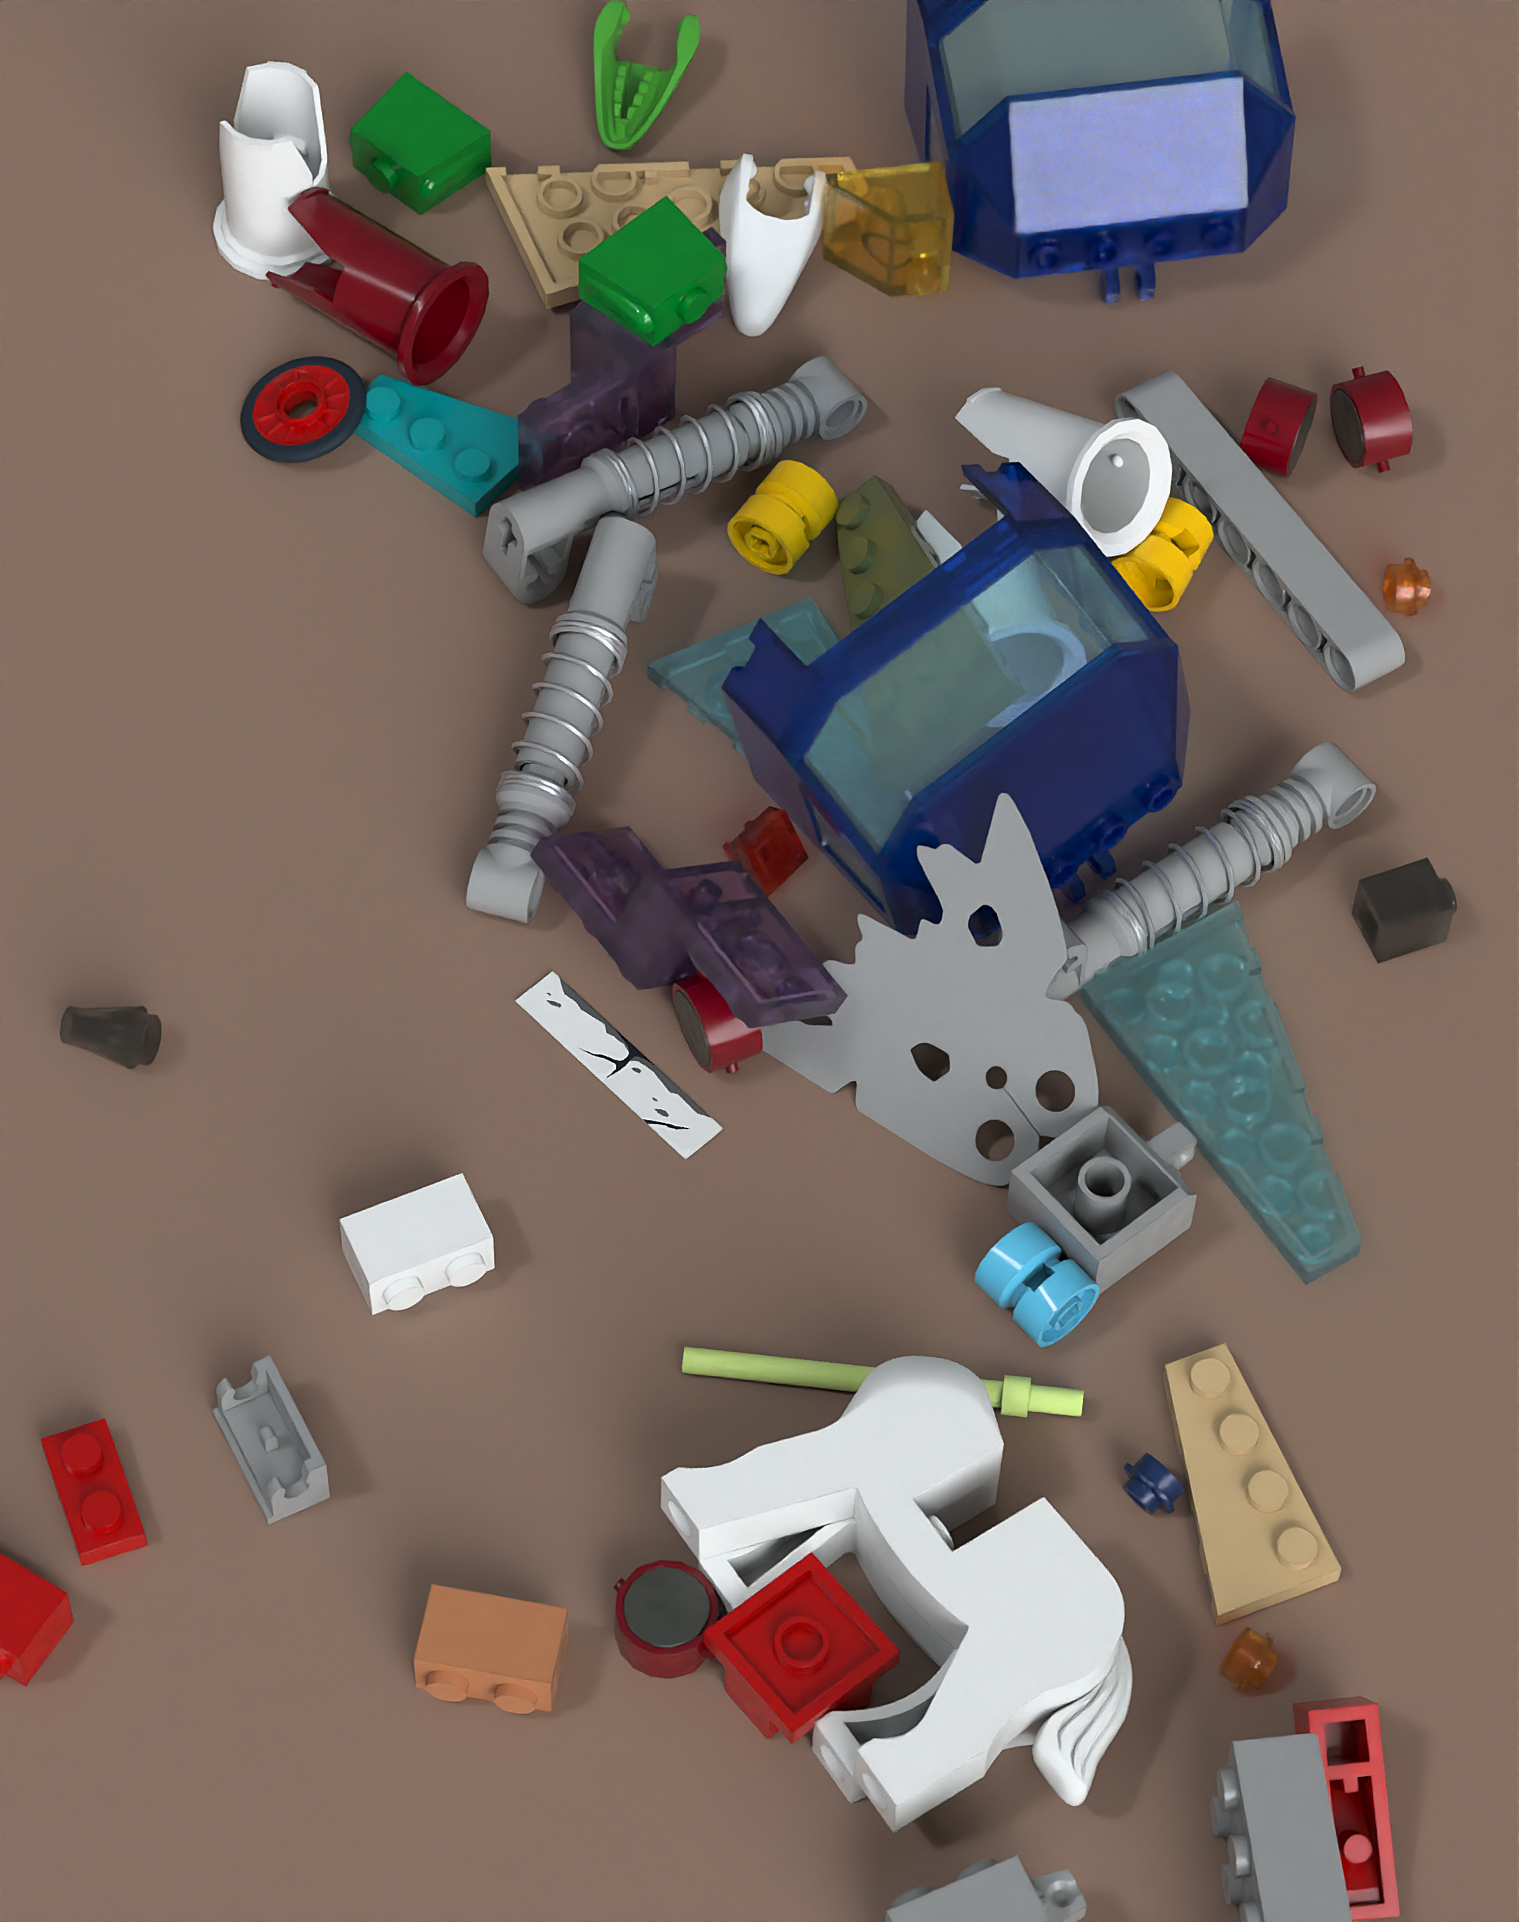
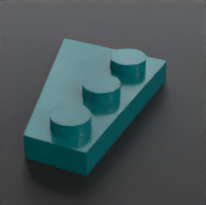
M381 374L365 388V412L359 426L354 431V434L475 518L554 446L553 430L413 386Z

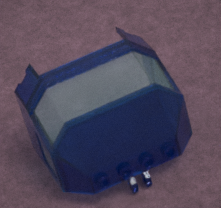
M907 0L904 108L946 248L1013 279L1099 269L1102 300L1105 304L1118 303L1120 294L1118 267L1135 265L1134 287L1140 300L1153 299L1156 286L1154 263L1245 252L1287 209L1296 116L1292 107L1271 0Z
M1020 462L1001 463L998 470L994 472H986L979 464L961 465L963 475L1004 517L832 648L806 666L776 633L759 618L748 638L756 646L745 667H732L721 687L754 780L889 926L903 935L917 936L922 919L928 920L933 924H939L943 915L939 898L918 860L917 846H927L936 849L942 844H949L975 864L980 863L997 799L1001 793L1009 794L1015 802L1031 833L1051 889L1059 888L1066 898L1073 903H1077L1087 893L1085 891V884L1077 874L1079 866L1086 861L1090 869L1104 880L1117 872L1115 859L1109 852V849L1116 846L1124 838L1128 828L1147 813H1155L1165 808L1173 800L1177 790L1183 785L1191 707L1178 645L1168 636L1077 519ZM982 905L970 916L968 921V928L973 938H987L1001 927L997 913L988 905Z

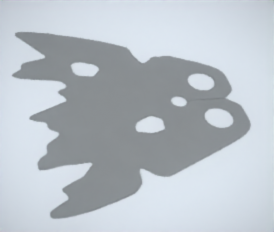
M1001 793L997 799L980 863L975 864L949 844H942L936 849L920 845L916 848L918 860L943 909L942 920L939 924H933L928 920L922 919L916 938L910 939L866 915L859 914L857 919L862 933V940L855 947L856 960L854 964L828 960L818 968L809 965L797 966L791 973L793 979L813 996L820 1008L832 1020V1025H807L784 1013L777 1014L775 1023L772 1026L759 1022L763 1039V1051L830 1093H835L849 1082L856 1081L855 1104L858 1111L937 1161L967 1177L993 1186H1002L1010 1183L1011 1171L1039 1151L1040 1135L1057 1138L1096 1110L1099 1097L1098 1078L1086 1023L1082 1016L1075 1012L1070 1003L1049 999L1046 996L1053 978L1068 958L1066 942L1052 890L1031 833L1010 795ZM982 905L992 907L997 913L1003 932L999 945H977L968 928L970 916ZM929 1043L947 1052L950 1060V1071L936 1081H932L919 1070L911 1053V1049L917 1044ZM998 1066L1005 1070L1007 1083L1003 1088L993 1089L987 1084L986 1073L989 1068ZM1051 1070L1066 1073L1075 1086L1073 1102L1067 1109L1061 1112L1046 1110L1036 1097L1035 1088L1038 1079L1042 1074ZM988 1120L1005 1122L1014 1134L1015 1144L1013 1151L1007 1158L1001 1161L986 1159L979 1153L976 1146L975 1137L977 1130Z

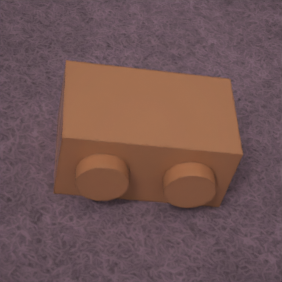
M431 1584L414 1655L416 1688L426 1689L427 1693L431 1696L445 1701L457 1702L464 1700L466 1697L493 1701L496 1706L511 1713L528 1714L533 1712L534 1709L552 1712L568 1640V1608Z

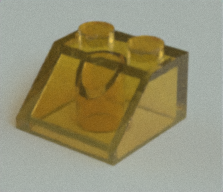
M942 161L826 174L822 232L823 259L889 297L922 296L932 292L948 291L955 215Z

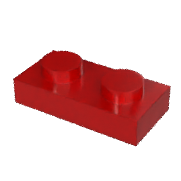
M106 1418L41 1438L43 1453L81 1565L85 1566L146 1546L145 1531Z

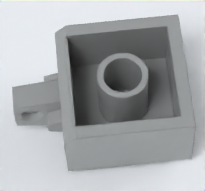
M1100 1106L1011 1171L1006 1210L1020 1225L1025 1222L1034 1221L1062 1249L1060 1261L1072 1259L1100 1286L1101 1294L1191 1227L1197 1194L1181 1179L1182 1174L1178 1170L1194 1157V1146L1197 1144V1138L1179 1121L1148 1141L1143 1135L1138 1136L1110 1106Z
M1017 1855L998 1864L995 1859H985L974 1863L958 1875L956 1882L932 1891L929 1886H923L903 1894L894 1901L892 1909L886 1911L885 1922H1076L1085 1916L1087 1905L1069 1869L1029 1879Z

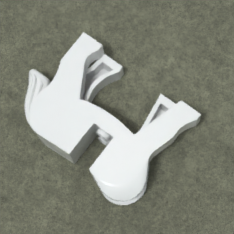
M926 1356L899 1357L876 1367L867 1375L840 1419L826 1428L758 1446L740 1458L723 1465L707 1468L678 1467L661 1477V1509L698 1559V1570L713 1585L718 1599L719 1620L812 1552L824 1567L827 1568L843 1554L852 1552L856 1555L871 1586L892 1617L915 1644L940 1667V1670L925 1685L903 1699L871 1709L831 1711L814 1722L812 1750L850 1804L868 1797L893 1833L984 1777L1002 1750L1025 1745H1033L1034 1763L1057 1795L1071 1806L1082 1804L1089 1792L1100 1759L1125 1720L1132 1692L1133 1679L1130 1656L1122 1638L1125 1610L1119 1586L1111 1573L1045 1497H1042L954 1551V1544L949 1532L995 1504L1004 1443L987 1388L972 1371L956 1362Z

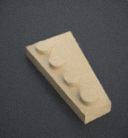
M1226 1343L1166 1364L1163 1372V1381L1179 1454L1182 1455L1187 1478L1186 1490L1191 1511H1194L1200 1540V1557L1204 1574H1207L1212 1597L1211 1609L1215 1627L1338 1581L1342 1568Z

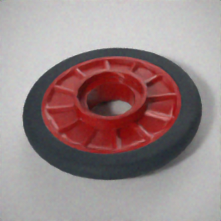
M310 356L286 362L265 374L247 395L240 418L243 436L256 453L273 461L299 463L322 457L342 445L359 426L366 408L365 386L358 373L352 367L333 358ZM305 401L317 402L315 409L310 414L299 418L289 416L292 409L298 404Z

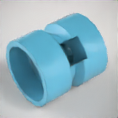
M1034 1221L1014 1228L996 1243L981 1261L975 1273L974 1282L1000 1308L1008 1309L1014 1307L1012 1320L1042 1348L1061 1340L1085 1318L1100 1294V1286L1072 1259L1060 1261L1062 1249Z

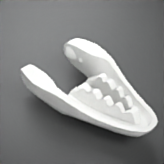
M743 153L726 178L721 191L719 223L724 259L728 268L726 278L730 310L737 330L744 335L760 336L773 324L820 237L826 218L825 172L815 170L813 175L805 180L804 188L808 196L804 202V217L794 220H782L776 217L765 216L755 210L746 200L747 193L750 190L748 187L749 180L756 175L757 166L753 161V155Z

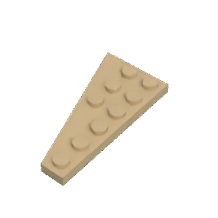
M851 157L780 159L775 167H757L756 175L749 180L748 187L750 190L746 196L748 203L765 216L776 217L782 220L800 219L804 217V202L808 196L804 183L816 170L825 172L826 218L823 227L871 214L872 197ZM738 160L720 161V168L689 169V162L598 164L593 172L560 173V166L554 165L538 166V174L506 175V167L485 168L486 184L546 309L580 300L578 259L665 196L724 255L719 223L720 194L726 178Z

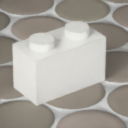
M463 1173L339 1219L342 1251L372 1315L387 1309L403 1310L418 1303L426 1294L450 1285L454 1287L469 1285L480 1279L486 1271L494 1269L493 1236Z

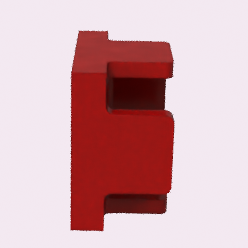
M812 1552L706 1629L703 1637V1643L725 1669L724 1689L729 1697L765 1738L768 1739L780 1730L791 1744L807 1732L813 1738L814 1722L831 1711L865 1710L871 1702L873 1683L895 1667L900 1660V1650Z

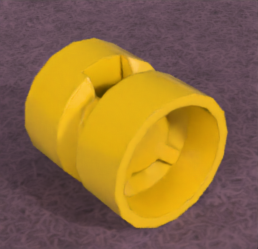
M792 460L779 461L757 487L756 495H751L728 522L727 533L732 545L750 564L767 573L775 575L787 574L809 548L810 543L808 540H814L836 515L839 502L834 490L826 479L814 469L801 462Z
M1168 497L1160 520L1147 538L1126 554L1114 556L1107 570L1110 583L1124 599L1142 609L1154 612L1169 611L1177 606L1193 576V571L1198 568L1214 538L1212 526L1207 518L1194 506L1181 499Z

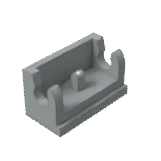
M270 1355L253 1362L250 1371L252 1380L245 1386L234 1389L228 1378L222 1379L216 1388L218 1407L212 1409L213 1417L268 1525L330 1498L326 1463Z

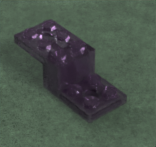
M713 227L703 231L702 233L725 256L724 259L726 261V240ZM725 278L723 296L709 305L705 313L697 321L690 324L685 323L656 346L650 345L583 300L575 309L570 311L571 383L546 398L542 397L534 400L522 413L517 415L519 489L522 492L579 469L584 458L604 448L618 453L626 448L629 438L641 439L653 432L656 427L662 426L675 418L677 345L724 317Z
M629 826L541 837L530 854L547 876L549 884L563 896L582 920L587 932L598 940L618 965L622 976L632 983L637 991L674 985V983L697 975L696 967L707 976L728 1002L731 1012L743 1021L748 1029L835 1014L848 996L737 860L664 870Z

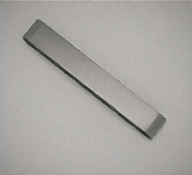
M1171 370L1164 371L1115 397L1114 409L1117 419L1134 417L1156 426L1168 443L1172 463L1170 487L1182 501L1194 506L1207 518L1212 526L1215 541L1343 691L1348 693L1354 692L1403 665L1405 662L1404 647L1393 626L1175 372Z

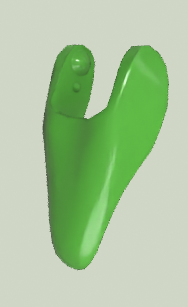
M611 0L602 9L594 29V72L598 131L604 146L620 151L631 150L638 144L661 114L677 89L698 48L700 23L697 15L686 14L684 19L678 23L677 32L679 37L675 43L677 47L675 62L668 70L664 71L654 66L636 64L630 61H619L616 52L623 27L629 22L631 13L627 8L626 1Z

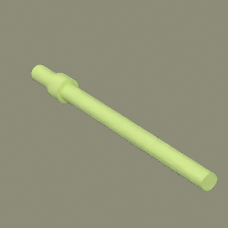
M686 1346L682 1361V1373L851 1392H857L867 1375L876 1368ZM1004 1375V1381L980 1379L987 1388L992 1407L1001 1408L1000 1415L1027 1418L1028 1411L1078 1417L1082 1415L1084 1390L1031 1384L1030 1377Z

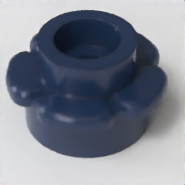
M1145 1453L1133 1466L1129 1463L1124 1465V1472L1130 1479L1122 1488L1141 1509L1149 1515H1152L1159 1507L1169 1514L1174 1511L1172 1503L1185 1490L1164 1465L1148 1453Z

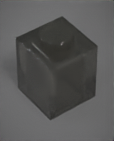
M1427 857L1360 879L1351 915L1379 964L1445 942L1453 914L1457 911V901L1449 881L1444 877L1439 879Z

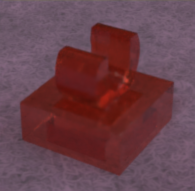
M768 806L755 820L747 821L743 825L745 829L732 842L726 841L722 845L731 866L741 871L751 893L764 897H769L809 859L786 810Z

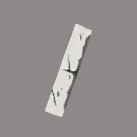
M553 971L515 1000L685 1160L723 1130L714 1119Z

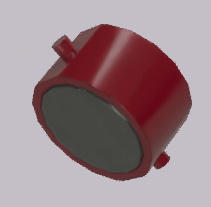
M1363 366L1353 368L1354 379L1334 384L1331 388L1330 415L1333 430L1345 459L1353 468L1356 469L1376 463L1378 472H1385L1390 470L1389 459L1407 455L1411 451L1413 435L1409 407L1397 379L1388 370L1366 376Z
M1271 377L1265 380L1252 407L1240 444V448L1258 469L1286 479L1291 475L1312 426L1318 402L1317 393Z
M706 963L699 964L695 967L697 975L674 983L672 987V1000L676 1017L690 1051L705 1071L710 1074L726 1068L727 1073H734L739 1070L737 1062L760 1054L763 1049L759 1020L747 990L734 969L727 964H722L712 969H709Z
M659 1560L638 1567L627 1580L620 1578L614 1586V1589L617 1591L615 1639L620 1654L634 1669L650 1677L673 1679L694 1672L706 1658L710 1661L715 1659L713 1653L703 1643L704 1631L717 1622L718 1599L713 1585L698 1569L680 1561Z

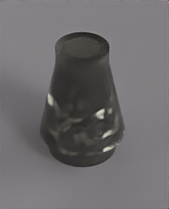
M69 1006L63 1014L60 1025L62 1043L77 1046L128 1069H134L138 1064L150 1065L158 1053L161 1042L162 1027L160 1018L155 1014H149L144 1006L96 1008Z

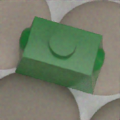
M407 71L351 128L349 145L353 155V167L364 174L377 190L383 193L389 192L419 215L483 175L485 168L492 167L490 130Z
M665 196L578 259L579 298L650 345L656 346L685 323L690 324L697 321L705 313L709 305L723 296L724 278L728 270L727 263L724 259L725 256Z

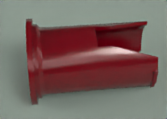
M313 187L303 192L288 207L291 215L312 237L325 255L345 267L343 270L306 262L295 273L287 277L268 271L265 276L271 281V286L283 289L397 358L398 372L406 382L413 386H427L441 378L459 361L474 339L484 317L488 302L489 278L480 265L475 262L461 261L450 266L329 194V190L326 188Z

